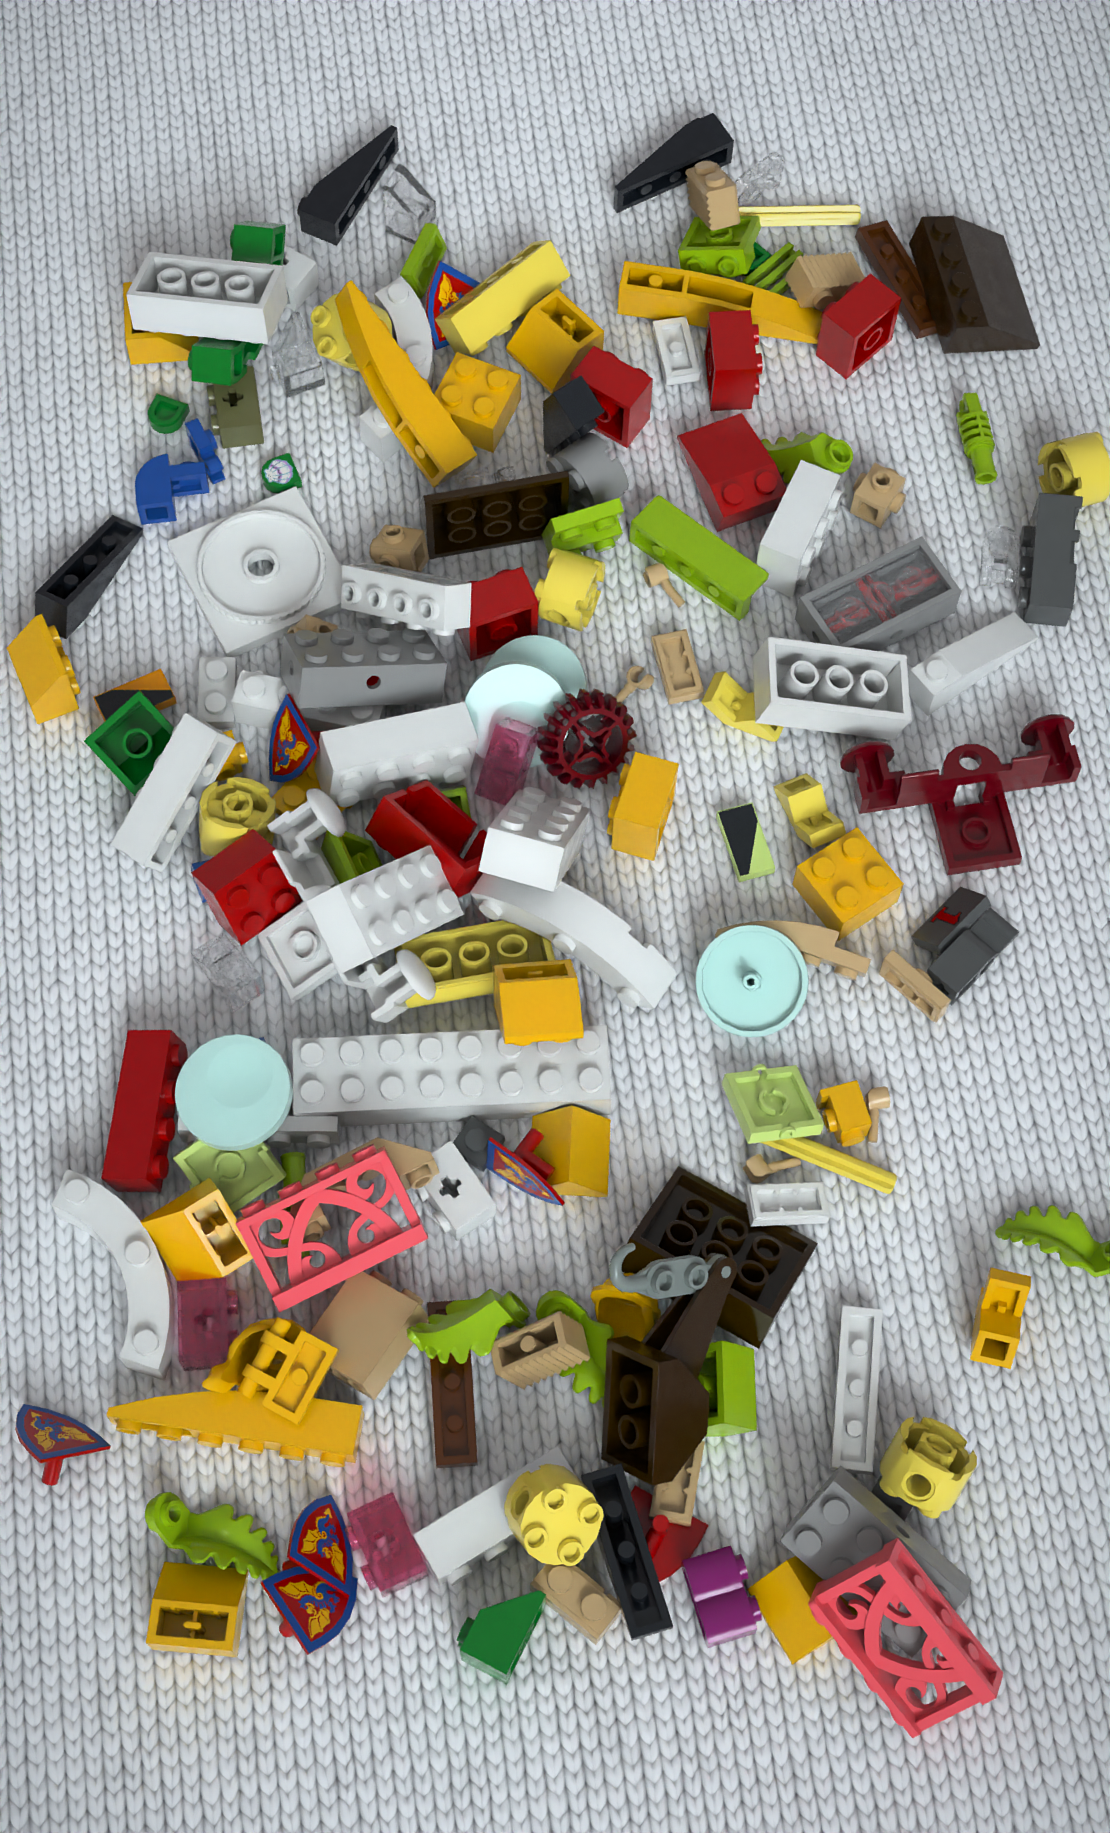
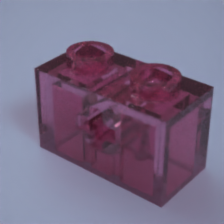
M509 717L496 724L474 794L506 806L518 789H523L537 741L540 737L538 728Z
M226 1277L177 1281L178 1346L181 1367L184 1371L205 1370L225 1363L230 1344L239 1336L238 1329L232 1330L231 1315L238 1314L237 1290H230ZM207 1317H214L215 1323L211 1325V1331H205L203 1325L207 1323Z
M393 1492L346 1513L351 1525L343 1529L353 1552L360 1548L362 1549L368 1564L360 1568L370 1591L378 1588L382 1598L429 1576ZM384 1537L387 1543L394 1541L390 1545L391 1554L385 1557L380 1550L373 1552L378 1548L377 1540Z

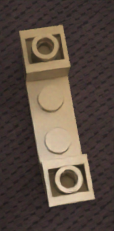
M377 1137L304 1174L301 1185L304 1186L316 1180L317 1178L314 1173L332 1163L337 1162L339 1168L353 1162L352 1154L371 1144H374L376 1150L385 1146L406 1190L410 1188L418 1189L432 1181L433 1176L440 1172L431 1152ZM367 1170L358 1177L357 1182L374 1179L381 1173L375 1170ZM346 1179L327 1188L346 1191ZM304 1199L292 1205L290 1213L294 1218ZM318 1204L308 1222L303 1242L318 1241L323 1237L324 1232L332 1229L320 1204Z

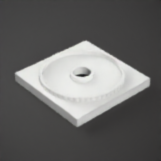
M296 486L167 541L172 557L226 657L239 656L282 637L283 634H287L291 626H295L306 614L323 619L343 610L341 608L342 567ZM258 560H268L274 564V569L266 576L253 575L249 571V567Z

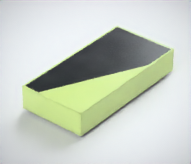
M753 803L717 811L716 819L738 882L773 874L775 872V865Z

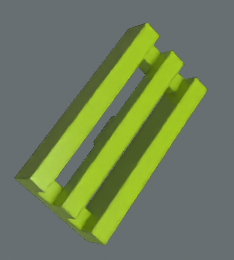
M425 223L400 273V276L411 286L419 299H422L437 263L442 260L447 249L438 227L433 223Z
M788 242L743 279L742 283L766 289L772 283L777 282L791 268L796 258L800 255L803 257L804 253L800 250L795 252L793 250L794 245ZM783 278L769 291L782 295L790 287H788V282Z

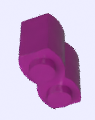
M730 1545L682 1560L683 1574L706 1647L710 1648L755 1634L757 1631L756 1622L761 1621L762 1616L755 1595L748 1597L742 1582L749 1579L742 1555L734 1556Z

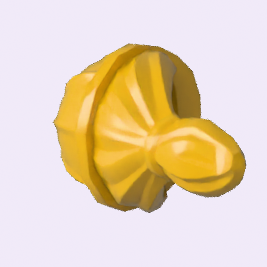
M623 1273L625 1276L634 1275L633 1273ZM610 1278L603 1285L595 1286L592 1289L590 1297L595 1304L594 1309L597 1322L609 1324L613 1328L614 1336L612 1338L629 1336L641 1342L662 1316L658 1299H653L637 1292H621L613 1286Z
M276 1318L254 1322L242 1331L230 1344L227 1361L213 1366L208 1377L202 1382V1386L216 1393H226L234 1385L240 1386L245 1377L241 1374L246 1364H252L263 1344L260 1339L265 1329L270 1331ZM283 1319L292 1324L284 1339L294 1344L301 1329L304 1331L305 1329L293 1320ZM277 1351L266 1373L276 1378L287 1355ZM261 1385L256 1389V1391L268 1392L269 1390Z

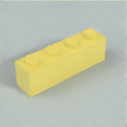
M551 240L535 241L435 318V321L455 354L459 352L474 356L488 347L487 341L493 336H500L513 327L511 322L519 316H526L536 302L557 288L560 290L562 288L561 283L570 274Z

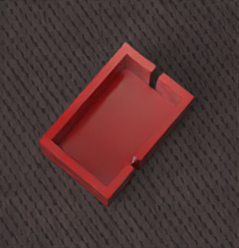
M425 780L407 787L406 791L401 789L383 796L365 829L376 840L379 847L388 851L394 858L399 859L431 845L457 898L470 893L483 872L478 870L487 832L484 829L479 831L465 857L461 858L460 855L478 824L432 783Z

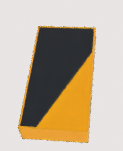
M158 669L94 696L95 704L104 722L139 690L159 711L177 704L176 698L162 670Z

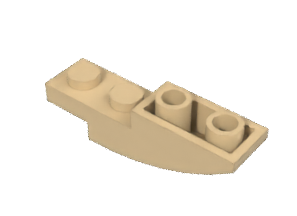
M779 920L754 921L717 929L715 938H717L722 933L743 925H762L773 928L786 935L796 944L806 964L819 968L821 962L836 967L834 970L835 974L851 980H856L857 975L865 977L871 962L869 958L835 947L839 931L807 923Z

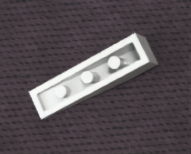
M1013 612L938 650L910 669L908 676L909 696L929 716L1036 642L1038 636L1016 612Z

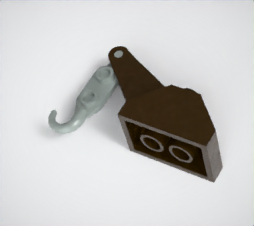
M629 1243L620 1247L611 1258L609 1277L613 1286L621 1292H637L653 1299L677 1297L641 1342L629 1336L607 1339L601 1459L611 1465L621 1463L625 1472L654 1486L673 1481L707 1435L708 1414L710 1410L709 1392L697 1379L725 1300L737 1275V1264L732 1258L719 1253H711L705 1260L695 1255H685L652 1261L636 1274L625 1276L622 1273V1262L626 1255L636 1248L634 1243Z

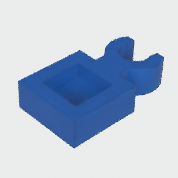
M198 418L185 423L189 444L198 461L205 462L206 472L211 483L216 484L225 480L222 472L223 465L213 451L218 446L210 429L204 430Z

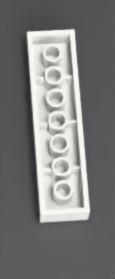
M607 1025L583 1026L584 1038L571 1039L564 1043L553 1041L532 1042L526 1046L504 1044L501 1030L292 1039L293 1115L338 1116L340 1127L468 1121L471 1116L478 1120L532 1118L534 1115L571 1105L597 1115H610L611 1084Z

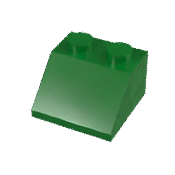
M139 690L89 735L84 742L128 790L136 796L151 774L155 760L162 754L168 744L174 726Z
M538 1590L480 1609L475 1620L467 1617L456 1640L458 1641L457 1646L460 1647L461 1661L507 1685L546 1607V1594Z

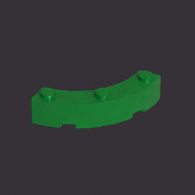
M244 221L234 224V229L230 235L231 260L283 266L286 225L256 221ZM203 337L192 345V350L188 356V367L192 371V381L232 386L247 373L246 363L249 359L256 360L263 343L254 344L245 341Z

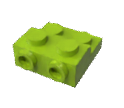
M740 216V223L738 225L714 231L710 230L699 217H694L678 249L680 268L709 275L721 274L727 278L747 274L755 258L753 244L761 229L760 216Z
M620 498L550 519L542 533L548 555H550L553 548L565 549L582 555L581 552L593 548L596 553L615 547V541H618L623 534L618 520L624 512Z

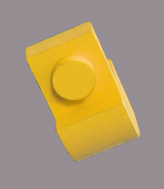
M990 1267L985 1287L981 1288L976 1308L970 1360L1011 1369L1020 1341L1021 1315L1030 1291L1031 1276Z

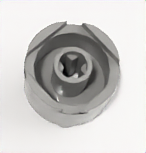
M587 433L546 461V466L550 473L568 471V506L573 504L578 510L617 499L625 493L624 491L629 486L628 478L621 462L617 457L613 460L609 458L605 451L610 447L594 433Z

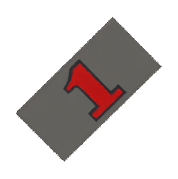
M959 887L911 936L915 945L941 955L964 931L969 929L991 906L990 901L986 895Z

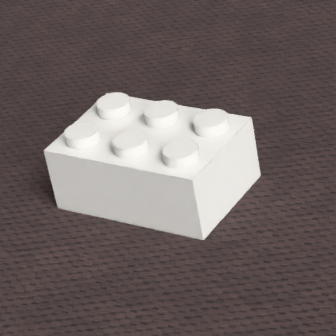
M803 460L800 461L759 545L756 564L769 573L768 580L762 586L790 597L794 596L799 585L805 587L812 571L810 564L813 557L819 558L826 539L823 537L826 530L831 531L839 514L837 508L843 495V491L838 490L841 475Z

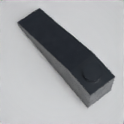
M712 113L702 118H696L683 126L619 182L614 189L613 209L615 212L619 213L687 183L686 178L688 176L685 174L686 170L695 167V164L699 162L712 161L717 163L719 167L730 164L732 162L734 140L717 116Z
M392 125L314 185L309 195L301 199L297 214L300 216L302 232L333 245H338L398 152L397 127Z
M112 515L35 592V616L42 614L47 627L55 625L59 636L67 639L87 618L143 535V528Z
M622 1464L581 1475L582 1483L591 1491L603 1509L604 1517L597 1541L631 1641L672 1629V1620Z

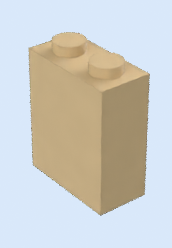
M374 1270L370 1274L362 1271L348 1278L309 1332V1334L339 1349L327 1373L373 1400L377 1398L414 1344L408 1339L406 1329L411 1326L416 1327V1324L420 1322H429L427 1319L428 1315L421 1307L424 1302L419 1296L406 1288H403L401 1292L391 1287L392 1283L386 1277Z

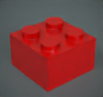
M871 273L860 283L858 281L854 282L837 302L832 301L821 314V329L817 336L819 340L816 356L844 379L850 377L892 340L901 297Z
M751 310L709 312L704 358L710 411L752 409L753 396L759 395V375L762 374L763 361L762 354L756 353L755 346L759 345L758 324H752Z
M593 346L571 373L570 382L582 375L605 411L595 419L598 426L594 430L628 448L650 420L653 378L649 377L642 369L633 368L619 360L613 353L605 352Z
M523 567L513 570L505 569L492 577L480 581H468L472 583L470 627L457 629V632L470 662L494 654L503 645L516 638L538 635V601Z
M254 829L191 872L219 925L241 946L302 902L296 887L289 884L272 853L276 848Z

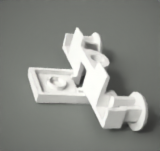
M310 788L306 792L307 801L294 811L287 810L267 825L270 832L280 834L291 852L276 849L272 853L289 884L296 887L303 902L257 934V937L291 999H301L338 973L344 984L366 989L377 1009L370 1014L373 1021L388 1023L408 1009L405 1001L416 993L427 1000L433 999L436 993V985L431 972L423 961L408 949L397 951L396 958L398 963L388 970L379 955L340 974L306 901L340 884L319 847L316 838L327 830L337 837H342L346 830V822L340 809L325 792L318 788Z

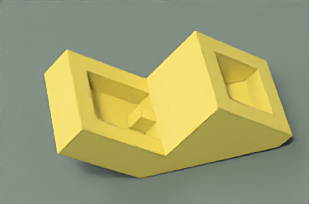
M725 671L714 674L701 703L723 724L771 742L778 741L784 726L755 723L754 692L747 693Z
M807 773L773 786L775 794L797 836L811 848L818 847L846 834L843 821L828 811L821 783Z

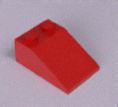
M742 413L677 436L679 445L716 532L777 510L786 487L774 460Z

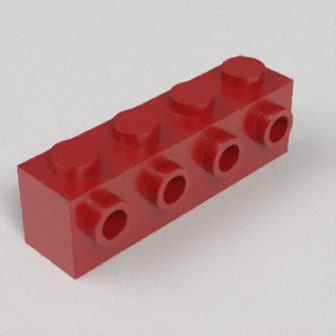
M128 1030L101 1177L104 1182L117 1192H161L163 1179L168 1175L169 1161L167 1155L170 1141L175 1136L176 1081L182 1066L188 1059L186 1044L172 1030Z

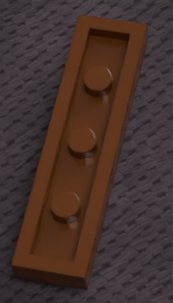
M888 221L859 227L855 235L857 242L882 283L901 297L899 311L916 339L936 334V324L932 318L917 268Z
M452 1301L427 1302L428 1317L433 1314L447 1315L446 1306ZM469 1350L467 1361L463 1364L458 1363L452 1353L449 1354L446 1364L441 1363L436 1354L434 1359H430L436 1469L478 1466L471 1350Z

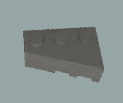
M1040 492L1029 525L1022 526L1020 547H1026L1025 556H1021L1019 565V577L1024 578V587L1019 589L1018 608L1023 609V621L1025 623L1066 627L1073 610L1077 564H1074L1075 542H1079L1080 530H1075V521L1079 510L1082 509V496Z

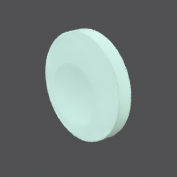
M523 636L506 643L493 654L484 669L485 671L494 665L509 661L528 662L550 672L559 681L565 693H571L575 698H577L579 689L588 691L586 674L577 656L560 641L546 636Z
M523 661L503 662L481 673L469 687L464 699L479 739L476 753L487 762L506 769H527L543 763L539 756L543 751L537 747L536 741L544 736L538 732V727L548 725V721L544 718L543 713L554 714L556 709L553 706V701H558L562 705L566 703V693L559 681L544 668Z
M743 925L719 935L705 949L696 972L697 995L705 1013L720 1028L743 1037H762L773 1034L787 1026L803 1007L809 987L807 965L796 944L778 930L762 925Z
M241 1034L221 1036L206 1042L196 1049L182 1066L175 1087L177 1111L187 1129L202 1143L227 1151L251 1148L271 1137L286 1119L293 1098L291 1075L278 1052L258 1038Z

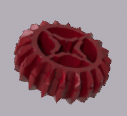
M579 689L577 698L571 693H566L565 704L562 705L558 701H553V706L556 709L553 715L543 713L544 718L548 721V725L538 727V732L544 736L536 741L537 747L543 751L539 755L540 760L545 765L547 764V771L552 776H557V779L563 784L567 785L570 782L574 788L580 789L584 783L588 788L594 789L597 779L602 784H608V774L612 773L615 776H620L619 769L617 768L620 763L629 764V759L625 756L626 752L636 751L634 745L629 741L637 737L636 731L630 727L634 723L633 717L627 713V707L623 703L617 702V699L610 693L604 695L598 689H593L591 693L585 689ZM598 714L596 717H595L594 715H592V716H591L590 718H588L587 720H583V721H580V720H579L580 718H582V717H584V716H587V715ZM581 730L590 736L588 740L593 744L592 747L583 742L585 738L580 733ZM567 731H568V736H567V738H566L565 741H564L565 735H566V733H567ZM594 757L593 759H591V760H589V761H586V762L581 763V762H582L583 760H585L586 758Z

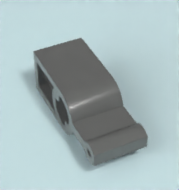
M990 907L970 929L964 931L927 969L926 973L932 979L933 985L951 1000L949 1004L952 1006L990 967L996 957L1018 936L1019 931Z

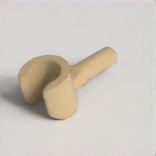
M656 563L645 567L643 577L649 588L660 584L678 608L684 605L685 601L669 581L668 572L664 564Z
M640 666L631 667L626 676L628 682L615 696L616 701L622 703L636 688L641 690L649 689L654 682V677L647 674L638 682V676L643 672L644 668Z
M885 1086L870 1089L864 1098L872 1122L868 1132V1142L877 1143L878 1109L890 1107V1096L888 1088Z
M757 1154L746 1161L743 1170L751 1182L758 1184L767 1179L771 1174L777 1173V1171L800 1166L801 1161L800 1158L792 1157L767 1164L761 1154Z

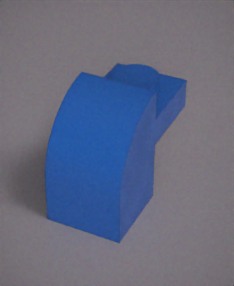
M168 454L159 455L146 462L139 470L135 479L136 505L141 525L177 521L175 497L210 493L205 462L195 463L187 461L178 465H170Z

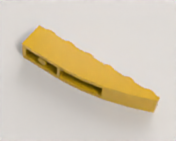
M624 261L619 285L617 314L654 320L686 316L688 325L707 327L709 312L751 310L752 324H758L759 336L818 344L819 339L817 336L822 323V311L812 307L799 308V303L796 300L727 278L683 269Z
M352 280L347 282L335 298V303L357 367L373 400L391 430L432 487L435 488L464 470L477 456V453L474 451L470 440L461 433L452 420L450 412L441 405L433 394L429 383L420 376L410 362L406 351L400 348L389 333L386 323L379 319L371 308L365 294L356 287Z
M231 1390L226 1393H216L213 1391L192 1392L144 1399L108 1407L106 1416L113 1425H116V1430L122 1433L139 1435L141 1429L157 1431V1437L170 1441H181L182 1436L198 1438V1444L208 1447L221 1448L222 1443L226 1442L238 1444V1450L246 1453L262 1454L263 1449L280 1451L279 1456L289 1460L302 1461L304 1460V1455L320 1457V1463L324 1465L344 1467L345 1462L356 1463L364 1411L362 1405L313 1398L300 1425H297L261 1405L267 1392L255 1391L252 1399L237 1392V1390Z

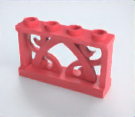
M374 1144L364 1147L352 1154L353 1162L339 1168L337 1162L332 1163L314 1173L317 1178L316 1180L304 1186L301 1185L300 1181H296L277 1191L280 1198L266 1205L263 1199H260L240 1210L243 1216L239 1217L235 1224L272 1295L279 1313L428 1239V1233L385 1146L377 1150ZM367 1170L380 1172L386 1180L385 1191L374 1204L366 1200L373 1193L374 1182L368 1188H361L357 1184L358 1177ZM346 1179L347 1192L327 1188ZM394 1193L410 1223L402 1228L381 1209L389 1202ZM304 1199L295 1218L289 1211L285 1210V1208ZM319 1203L339 1205L361 1214L355 1219L349 1230L348 1248L350 1254L341 1258L340 1254L328 1244L319 1241L303 1242L308 1222ZM271 1218L279 1219L283 1225L282 1229L279 1232H270V1234L281 1240L289 1238L288 1246L273 1248L265 1245L259 1237L261 1224ZM370 1219L374 1223L367 1226L365 1230H372L375 1235L374 1239L370 1242H362L357 1236L358 1230ZM310 1250L320 1251L325 1256V1262L320 1267H313L310 1264V1258L313 1255L302 1258V1252ZM287 1256L289 1284L281 1286L267 1257Z
M899 1538L885 1544L879 1552L816 1584L808 1602L813 1617L828 1630L837 1642L841 1653L853 1662L864 1676L869 1689L879 1695L890 1709L895 1722L903 1726L912 1738L921 1735L923 1730L979 1702L984 1705L997 1698L1004 1674ZM879 1574L884 1579L877 1592L863 1584ZM844 1593H855L864 1597L871 1605L869 1606L864 1601L857 1599L849 1600L848 1605L857 1610V1614L853 1615L839 1596ZM902 1602L910 1613L900 1612L899 1603ZM883 1615L901 1625L921 1626L927 1634L922 1646L923 1662L904 1658L883 1649L881 1640ZM937 1647L944 1656L942 1657L939 1654L937 1655L936 1659L938 1663H935L932 1655V1648ZM964 1681L966 1684L948 1693L945 1683ZM928 1683H933L937 1692V1699L929 1704H923L910 1688L915 1687L920 1690L921 1698H923Z

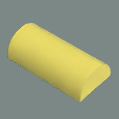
M504 920L422 934L394 948L396 964L398 963L396 958L397 951L408 949L423 961L431 972L436 985V993L433 999L427 1000L416 993L405 1001L408 1009L493 994V965L555 960L550 940Z

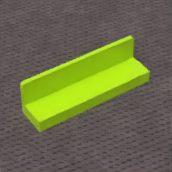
M659 495L631 521L629 542L658 563L664 564L668 570L739 621L749 612L752 595L768 580V572Z

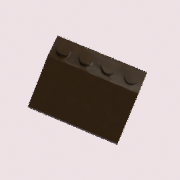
M955 216L921 217L909 242V246L932 318L936 324L935 328L943 353L1038 349L1040 342L1004 236Z
M568 471L424 495L419 504L421 529L425 532L429 560L543 540L542 533L550 519L568 514Z
M678 1166L629 1238L627 1244L634 1243L636 1248L624 1258L622 1272L636 1274L652 1261L685 1255H695L705 1260L709 1254L719 1253L732 1258L737 1264V1275L725 1300L717 1326L759 1349L818 1243L786 1225L750 1227L747 1204ZM677 1296L669 1297V1299L674 1300Z

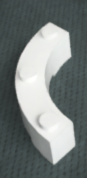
M399 276L374 294L375 304L388 313L392 322V337L400 348L406 351L410 362L420 376L429 383L432 391L434 376L433 344L428 318L411 286L402 276ZM376 403L359 416L361 441L383 463L403 446L391 430Z
M483 873L470 891L471 895L480 905L479 910L486 917L492 920L501 919L516 924L550 940L559 951L565 954H572L596 972L618 993V999L629 1007L636 1008L640 1006L655 1009L677 975V972L651 943L644 942L641 945L629 934L633 927L593 898L563 881L559 883L554 892Z
M66 1169L52 1202V1208L60 1220L75 1225L101 1242L118 1263L124 1279L128 1301V1324L120 1359L127 1369L165 1381L175 1341V1305L170 1279L163 1260L148 1231L143 1227L135 1213L119 1197L94 1180Z

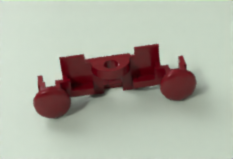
M1050 714L1029 722L1021 731V742L1025 745L1036 746L1037 750L1029 751L1027 756L1012 758L1011 762L1001 764L998 756L989 748L979 744H964L955 747L947 754L941 769V775H939V769L905 774L904 770L889 772L887 763L894 757V750L890 745L881 741H868L856 744L846 750L840 759V765L843 770L856 773L857 778L853 793L859 814L928 804L947 876L1020 865L1022 855L1004 792L1076 782L1082 768L1076 746L1071 745L1069 734L1074 730V722L1068 716L1062 714ZM963 758H972L978 763L979 767L974 770H968L961 766L959 761ZM983 782L978 795L980 803L955 806L953 799L958 786Z

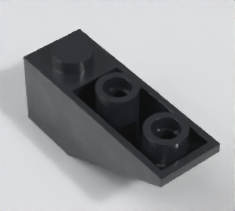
M582 375L543 401V438L546 454L556 447L560 452L596 428L598 424L595 419L605 412Z

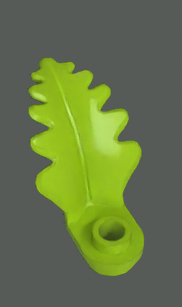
M800 432L794 437L793 441H788L785 437H779L775 445L771 444L768 439L761 440L774 460L780 475L783 474V480L786 484L790 483L801 460L839 475L850 468L853 460V451L845 441L836 440L823 432L813 436Z
M1050 1205L1046 1215L1043 1216L1038 1206H1031L1029 1208V1216L1023 1210L1017 1211L1015 1220L1007 1218L1004 1225L998 1227L995 1231V1235L1003 1240L1009 1238L1012 1242L1022 1240V1243L1027 1246L1038 1243L1040 1244L1039 1249L1043 1253L1057 1252L1059 1253L1060 1260L1066 1266L1083 1268L1093 1277L1110 1273V1240L1104 1243L1095 1241L1083 1219L1075 1212H1069L1067 1217L1063 1218L1059 1209L1054 1205Z
M489 1289L478 1298L452 1301L446 1306L447 1315H430L427 1319L431 1324L420 1322L416 1324V1327H409L406 1329L407 1337L417 1346L419 1351L423 1352L425 1350L427 1357L430 1359H434L437 1354L439 1361L446 1364L449 1354L452 1353L456 1361L463 1364L467 1361L468 1353L471 1349L480 1357L488 1355L502 1326L505 1325L511 1328L514 1325L519 1329L523 1328L526 1325L525 1320L531 1313L523 1301L512 1291H508L502 1296Z
M558 1290L549 1291L542 1295L537 1303V1320H541L559 1311L562 1314L565 1313L570 1319L577 1320L584 1328L590 1354L588 1362L583 1360L581 1365L576 1363L574 1368L568 1367L567 1371L561 1370L559 1375L565 1377L575 1373L572 1385L573 1391L580 1393L586 1388L591 1387L588 1398L589 1402L596 1404L603 1397L602 1406L604 1408L607 1339H611L614 1336V1330L609 1324L591 1320L587 1311L569 1295Z
M171 1492L160 1493L148 1502L145 1509V1520L148 1527L156 1532L169 1548L184 1550L193 1563H204L211 1556L220 1569L224 1570L231 1562H234L238 1573L246 1574L248 1568L252 1578L257 1579L261 1575L262 1580L279 1572L277 1569L279 1557L277 1555L271 1556L275 1548L272 1541L262 1542L267 1536V1530L260 1527L250 1532V1527L254 1520L252 1515L245 1514L233 1519L234 1507L230 1504H222L200 1514L192 1513L180 1498Z

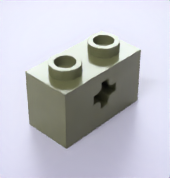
M247 366V373L232 386L220 384L207 385L210 407L216 406L217 414L210 415L214 436L220 435L222 448L264 444L254 367Z

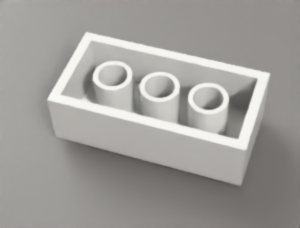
M148 252L126 294L133 329L154 333L163 332L184 336L216 338L219 340L245 341L254 344H269L288 302L284 268L281 265Z
M768 636L753 656L755 723L894 740L911 721L906 655Z
M460 702L320 732V749L317 752L314 770L321 790L336 805L349 807L360 800L374 797L382 799L383 796L401 789L406 790L407 787L425 780L432 784L441 782L451 784L463 780L470 774L479 739L466 703Z
M526 787L524 790L518 789L488 827L478 871L554 892L581 851L591 809L583 807L582 802L573 798L562 797L558 800L547 797L544 791L537 788Z
M431 845L343 882L306 901L340 974L464 915L458 903V898L452 891L442 870L441 863Z

